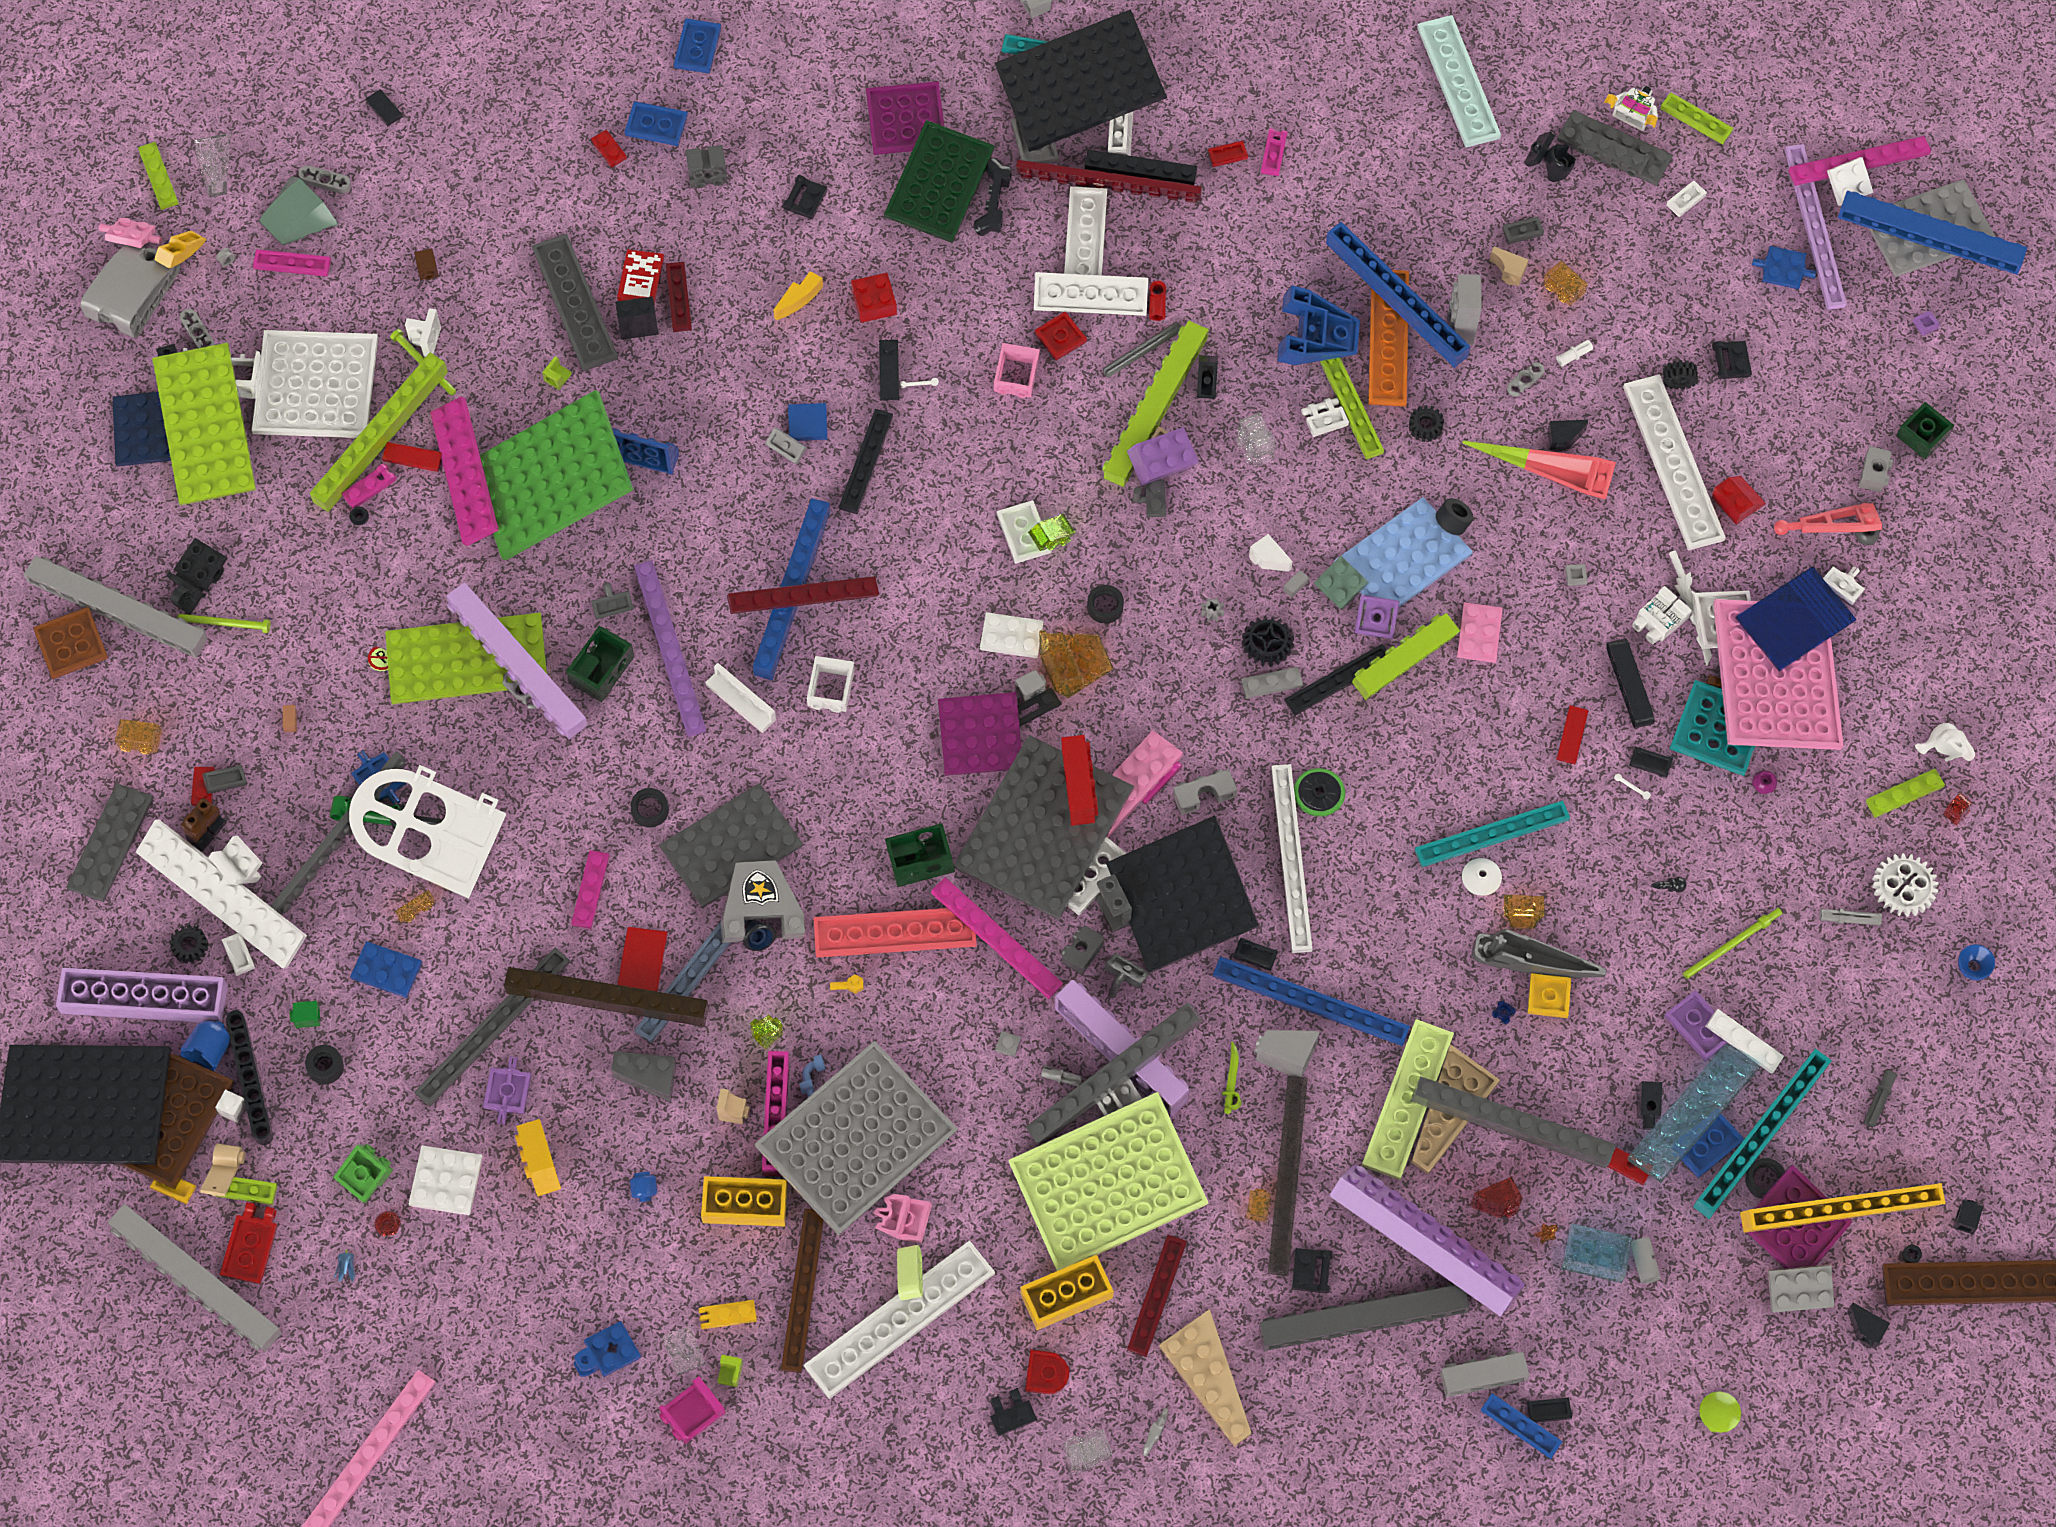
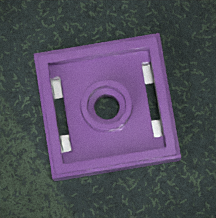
M1361 595L1355 633L1393 639L1400 601ZM1363 609H1366L1364 621H1361ZM1376 613L1381 615L1379 621H1375L1373 618ZM1393 614L1392 624L1389 625L1390 615Z

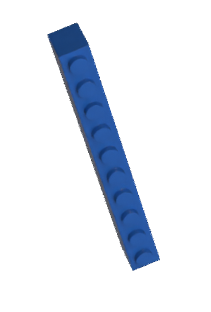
M1848 190L1837 217L2018 275L2028 248L2019 243L2009 242L2000 237H1993L1981 231H1974L1965 226L1955 225L1946 220L1936 219L1927 214L1917 213L1911 209L1898 207L1893 203L1882 202L1876 198L1863 196Z
M1340 222L1327 232L1326 244L1446 361L1455 368L1468 358L1471 346L1346 225Z
M811 498L780 587L806 584L830 515L829 502ZM798 606L772 609L753 664L754 676L773 681Z

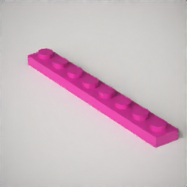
M1925 136L1791 166L1788 171L1794 185L1797 186L1829 178L1827 170L1859 157H1863L1867 170L1929 155L1931 149Z
M946 877L932 889V895L1045 997L1050 999L1063 986V983Z

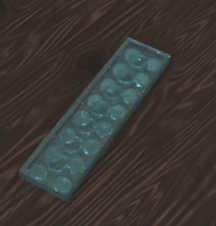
M1725 1044L1628 1156V1161L1662 1183L1756 1074L1760 1065L1728 1044Z

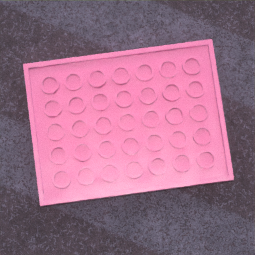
M1715 599L1713 606L1728 745L1841 750L1844 746L1831 636L1805 604ZM1809 604V606L1813 609V611L1818 615V617L1823 621V623H1824V624L1827 626V628L1830 630L1829 625L1824 621V619H1823V618L1820 616V614L1815 610V608H1814L1811 604ZM1815 604L1829 621V617L1825 614V612L1820 608L1818 604Z

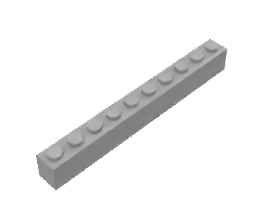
M35 556L24 573L28 583L83 608L89 606L90 611L194 658H197L208 640L205 630L200 626H192L182 618L178 617L176 619L171 617L164 610L158 611L149 603H140L131 595H122L117 589L113 587L107 588L97 580L91 581L80 572H71L64 565L60 564L58 566L53 564L46 557L40 558Z
M126 1204L108 1221L111 1227L110 1232L118 1239L122 1236L127 1240L125 1244L133 1251L138 1249L142 1252L140 1256L149 1264L151 1261L157 1264L156 1269L165 1276L168 1273L173 1277L171 1281L177 1287L181 1288L184 1286L188 1290L186 1293L193 1300L200 1299L203 1302L202 1306L208 1312L212 1313L215 1311L219 1315L217 1318L224 1325L231 1324L234 1327L233 1331L240 1338L247 1337L250 1340L249 1345L255 1350L261 1349L266 1352L282 1334L276 1325Z

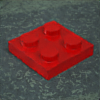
M1066 311L1034 330V334L1056 361L1087 342L1085 335Z

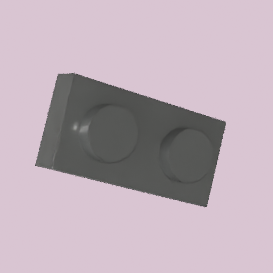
M1539 217L1506 224L1502 227L1507 244L1544 235Z

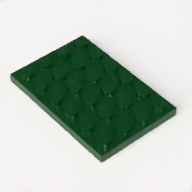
M926 120L884 212V217L953 243L995 146Z

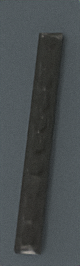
M1287 1076L1267 1274L1288 1276L1308 1082V1078Z

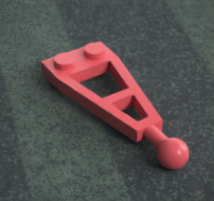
M1862 503L1861 505H1853L1799 518V522L1788 523L1785 520H1779L1774 525V531L1778 535H1785L1790 530L1801 529L1802 533L1867 532L1882 530V523L1874 504ZM1856 515L1858 520L1856 523H1833L1832 521Z

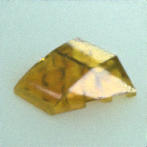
M1044 630L1039 631L1040 657L1055 692L1070 698L1113 670L1112 663L1099 635L1079 633L1067 635L1063 634V632L1055 634L1046 633Z

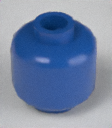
M650 1171L635 1173L634 1177L629 1180L631 1196L639 1198V1202L652 1201L651 1196H655L658 1193L656 1177L650 1174Z

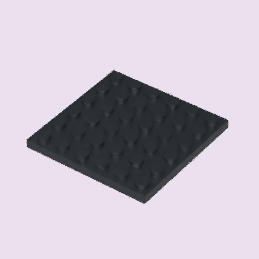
M1215 815L1106 862L1110 875L1115 874L1132 908L1129 924L1149 973L1260 927Z

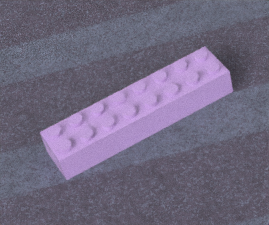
M62 968L56 1007L61 1014L185 1022L219 1021L222 1023L228 985L223 977Z
M1072 980L1056 995L1055 1010L1109 1061H1112L1139 1040L1138 1037L1134 1038L1130 1034V1030L1123 1023L1120 1025L1115 1020L1116 1017L1110 1010L1106 1011L1101 1007V1002L1095 996L1091 997L1081 983L1077 984ZM1159 1057L1129 1078L1146 1096L1158 1092L1170 1118L1188 1101L1189 1087L1187 1083L1182 1079L1178 1080L1168 1065L1164 1066L1159 1062Z

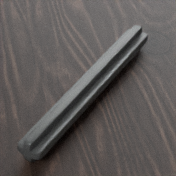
M1174 322L1103 368L1104 375L1106 377L1114 375L1179 333L1181 325L1178 322Z

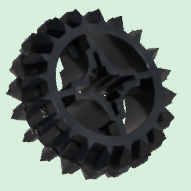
M1266 615L1263 617V620L1257 617L1256 623L1251 621L1249 626L1245 627V633L1242 634L1243 651L1248 653L1249 659L1254 658L1255 664L1261 661L1262 667L1265 665V662H1268L1270 667L1273 662L1279 665L1280 660L1285 662L1287 656L1291 655V650L1294 648L1292 630L1287 629V623L1282 624L1281 618L1275 621L1274 616L1271 617V620L1267 619ZM1273 631L1277 632L1282 637V639H1280L1279 636H1276ZM1270 635V641L1268 642V646L1266 647V640H1268V636ZM1254 643H1256V645L1260 646L1263 651H1261L1260 649H1258V648L1254 645Z

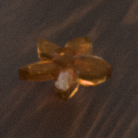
M1543 1223L1541 1226L1542 1231L1534 1233L1536 1237L1540 1238L1541 1244H1543L1547 1239H1556L1555 1233L1558 1226L1550 1225L1548 1227V1225Z

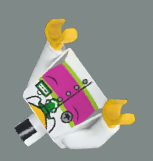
M1644 86L1641 91L1631 88L1628 92H1623L1616 96L1613 94L1607 95L1604 103H1609L1611 108L1615 106L1613 117L1641 131L1645 130L1647 124L1652 125V128L1656 126L1658 113L1657 107L1654 105L1655 99L1651 97L1653 91L1650 87Z

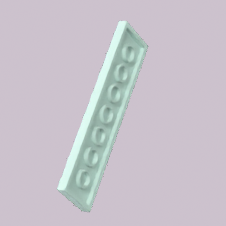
M1450 15L1419 23L1417 29L1465 148L1500 139L1501 133L1453 16Z

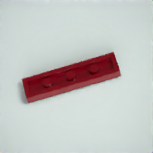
M685 262L666 263L673 332L692 331Z

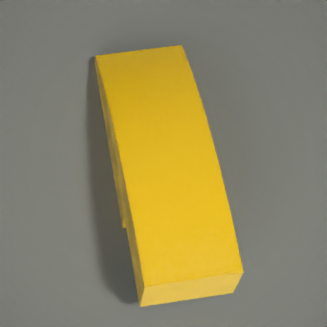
M192 230L172 236L168 244L158 247L154 260L168 268L177 266L192 256L205 243L206 238Z
M809 271L800 285L793 282L774 308V319L779 320L789 316L810 302L822 289L823 278Z

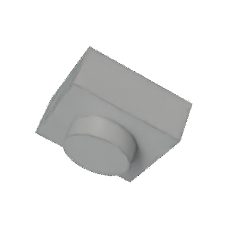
M1585 564L1565 566L1567 586L1587 585Z
M1001 1031L995 1052L1015 1057L1021 1037Z

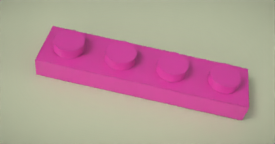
M256 249L253 268L256 270L328 277L331 258L327 256Z
M589 850L571 922L572 926L592 929L607 869L609 853Z

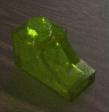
M769 1014L760 1020L755 1018L750 1022L752 1037L765 1050L783 1035V1024L778 1018H772Z

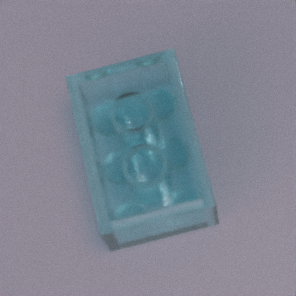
M1571 1223L1567 1233L1561 1270L1622 1283L1626 1275L1633 1237Z

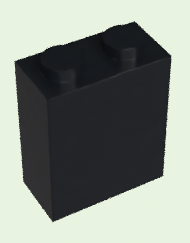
M653 296L615 302L621 340L659 335Z

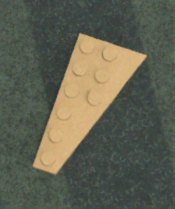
M1450 1044L1438 1082L1487 1099L1500 1082V1079ZM1429 1108L1411 1163L1426 1174H1429L1469 1121Z
M1209 1309L1162 1342L1159 1347L1235 1447L1251 1435V1430Z

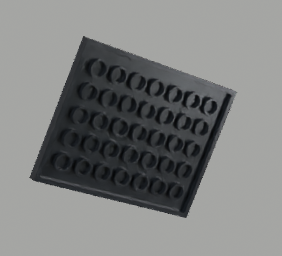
M1131 9L994 63L1029 152L1167 98Z
M9 1045L0 1104V1163L156 1165L170 1063V1046Z

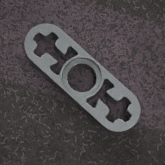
M303 166L299 170L300 179L307 185L341 194L347 193L351 189L350 179L346 175L312 166ZM326 176L330 178L329 182L327 183L320 182V179L322 177ZM343 182L346 183V185H342V187L339 186V184H342Z
M192 309L182 311L180 320L197 349L204 347L203 340H205L208 346L215 345L197 313ZM186 317H192L194 324L191 325V323L188 319H186ZM197 329L203 330L200 336H194L193 332Z

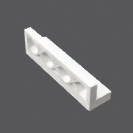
M719 663L714 666L715 673L705 682L706 686L763 733L776 721L775 711Z

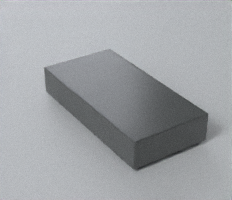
M242 765L207 772L202 775L208 794L247 785Z

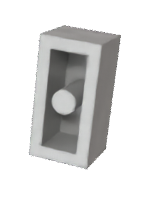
M1300 570L1284 585L1283 591L1293 598L1308 583L1309 577Z

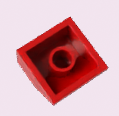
M1742 476L1727 478L1714 488L1712 499L1736 525L1766 504Z

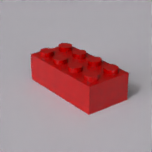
M1085 735L1061 737L1071 826L1095 823V816H1098V803L1095 793V780L1093 778L1090 742L1085 741Z

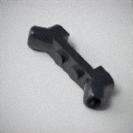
M997 158L989 159L985 170L993 180V184L990 183L988 195H991L990 200H986L985 210L988 213L974 221L973 227L979 236H985L991 231L1000 233L1002 228L1003 211L997 209L1001 188H1009L1012 167L1002 165Z

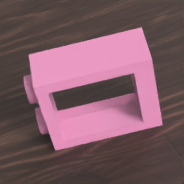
M1002 343L994 380V391L1003 395L1013 394L1020 398H1031L1040 359V349ZM1006 359L1032 364L1028 386L1001 381Z

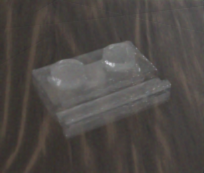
M690 1325L662 1336L677 1376L705 1365Z

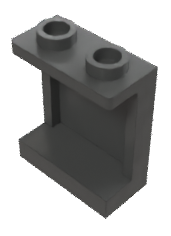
M1115 874L1097 881L1101 894L1097 895L1095 900L1112 933L1129 926L1132 908Z

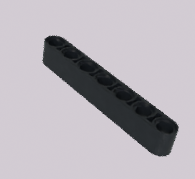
M233 1010L227 1014L226 1023L251 1131L258 1144L268 1145L273 1140V1131L248 1024L242 1012ZM236 1019H241L238 1025H232ZM239 1038H246L243 1043H236ZM250 1056L248 1061L241 1062L243 1057ZM248 1075H254L252 1080H245ZM252 1094H259L256 1099H249ZM257 1112H263L260 1118H254ZM261 1131H268L264 1137H258Z

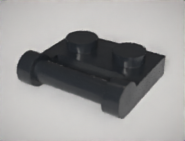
M797 175L795 185L787 200H784L782 208L813 220L828 190L827 186L810 181L802 175ZM804 186L806 190L798 206L794 205L793 203L801 187Z
M1716 341L1712 343V349L1715 351L1719 370L1717 372L1718 379L1751 377L1752 371L1746 341ZM1724 350H1727L1731 369L1730 371H1728L1725 366L1723 356Z
M1296 1248L1292 1290L1329 1293V1266L1333 1252L1329 1250L1320 1251ZM1316 1258L1322 1259L1320 1284L1318 1285L1313 1284Z

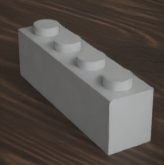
M1509 1351L1505 1353V1356L1497 1357V1355H1490L1481 1361L1470 1359L1461 1365H1456V1363L1445 1365L1441 1369L1440 1376L1446 1398L1527 1381L1529 1372L1524 1353Z

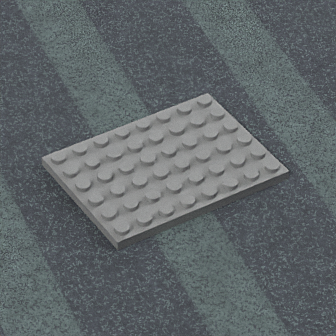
M874 1041L757 1141L754 1146L839 1236L954 1135L958 1128Z

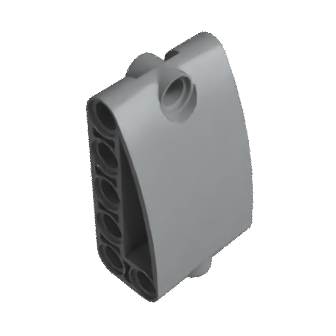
M124 245L104 266L82 297L80 305L85 317L99 323L104 321L114 323L121 333L137 338L178 275L180 264L168 268L155 260L149 261L155 259L157 253L155 249Z

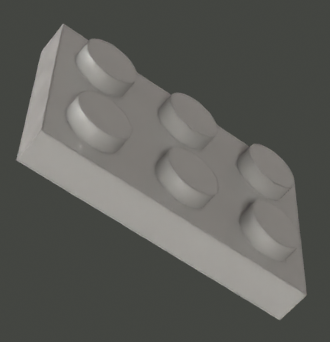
M1831 1265L1768 1270L1771 1312L1834 1307Z

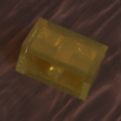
M1559 261L1545 274L1543 281L1549 291H1553L1558 295L1561 302L1567 303L1569 306L1573 305L1586 293L1588 286L1581 277L1562 261Z
M120 719L115 742L122 751L138 750L143 754L157 753L162 730L159 724Z

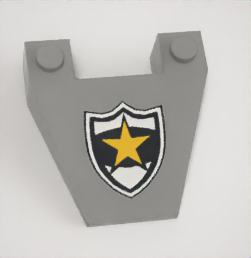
M776 860L735 863L721 920L722 943L742 942L745 938L744 920L780 918L782 939L802 938L805 934L804 914Z

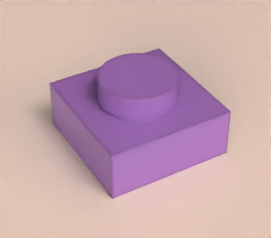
M1927 311L1913 319V323L1922 336L1939 329L1940 326L1931 311Z

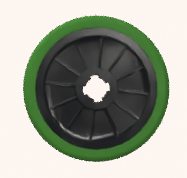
M1322 768L1311 769L1304 772L1297 779L1294 786L1295 801L1304 812L1310 815L1327 816L1336 812L1342 806L1345 799V787L1342 780L1334 772ZM1322 790L1323 793L1317 794L1316 791Z

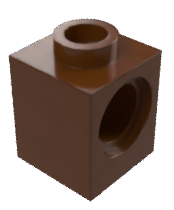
M433 248L414 252L420 280H431L439 276Z

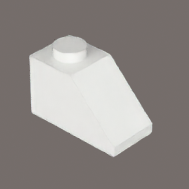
M1269 534L1250 546V560L1255 565L1258 564L1262 569L1288 572L1292 569L1293 561Z

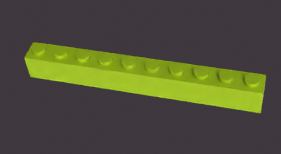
M1189 320L1185 326L1182 325L1178 333V340H1174L1171 344L1169 356L1165 355L1161 364V370H1157L1153 377L1154 382L1152 386L1148 385L1145 391L1146 396L1144 400L1139 401L1135 416L1131 415L1128 421L1129 427L1127 430L1122 431L1119 438L1120 443L1118 446L1115 445L1113 447L1111 459L1105 461L1102 468L1104 479L1125 487L1134 471L1127 451L1135 444L1149 440L1155 429L1160 425L1207 341L1209 329Z
M431 352L424 358L309 494L313 503L327 512L332 509L342 497L341 493L352 486L386 446V443L393 438L448 373L443 360Z

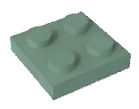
M1342 556L1314 582L1341 610L1369 583Z

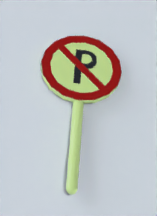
M376 646L369 652L368 663L373 669L378 671L388 670L387 650Z

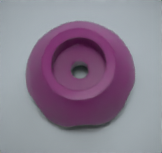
M1762 770L1754 775L1752 785L1761 794L1772 793L1776 789L1777 778L1772 772Z

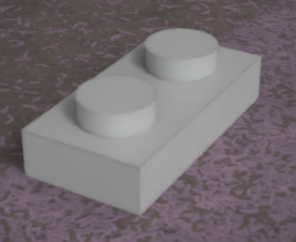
M778 428L772 430L765 443L795 464L800 462L807 449L806 446Z

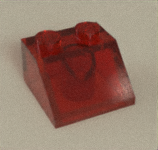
M1509 1177L1475 1192L1470 1205L1473 1209L1498 1218L1504 1216L1510 1218L1518 1213L1517 1210L1523 1197L1513 1178Z

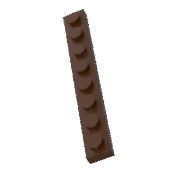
M804 1208L781 1371L802 1373L824 1225V1220L814 1209Z

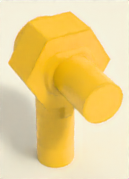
M854 974L847 981L830 982V990L848 989V991L857 994L864 989L863 978Z

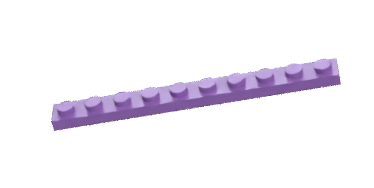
M653 560L634 565L687 737L706 732V727Z

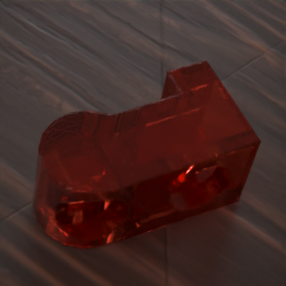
M1960 792L1947 806L1943 815L1957 826L1969 814L1973 803Z

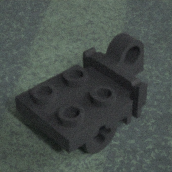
M194 538L173 569L177 574L174 575L168 572L166 576L180 585L173 591L170 598L171 602L191 615L201 598L206 596L203 590L209 592L210 589L208 588L211 583H216L223 575V565L228 558L197 538Z

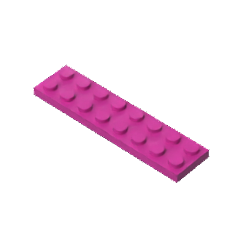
M461 396L431 411L430 414L439 450L442 452L441 458L462 543L465 546H469L499 531L466 399Z

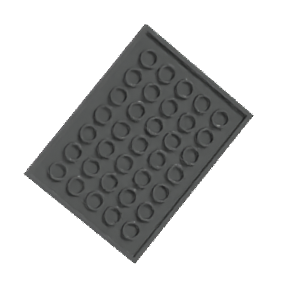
M1029 735L955 861L954 868L1060 920L1132 793L1134 785L1093 766L1098 816H1095V823L1071 826L1062 751Z

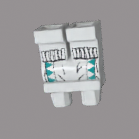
M1664 586L1650 602L1639 610L1632 627L1637 632L1644 628L1648 629L1650 632L1646 634V639L1651 644L1659 640L1662 642L1689 619L1692 610L1680 599L1676 601L1677 596Z

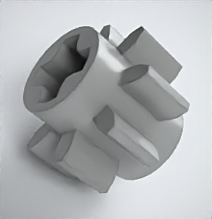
M1207 598V603L1201 604V609L1203 610L1201 616H1206L1208 622L1210 620L1218 622V617L1224 616V611L1222 610L1224 603H1219L1218 598L1211 600Z

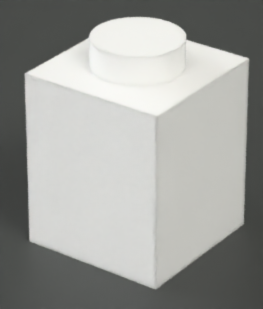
M225 1090L215 1108L219 1115L238 1123L246 1109L243 1097Z

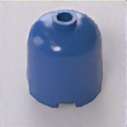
M219 1021L199 1022L182 1045L180 1055L184 1059L214 1072L231 1042L225 1025Z

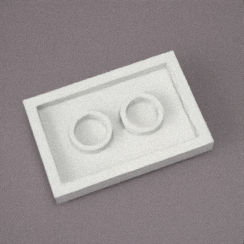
M1033 500L997 511V517L1015 564L1052 553Z
M986 612L980 650L1038 658L1044 621Z

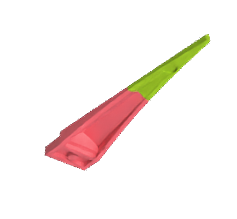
M1463 441L1465 445L1586 495L1606 499L1616 462L1598 457Z

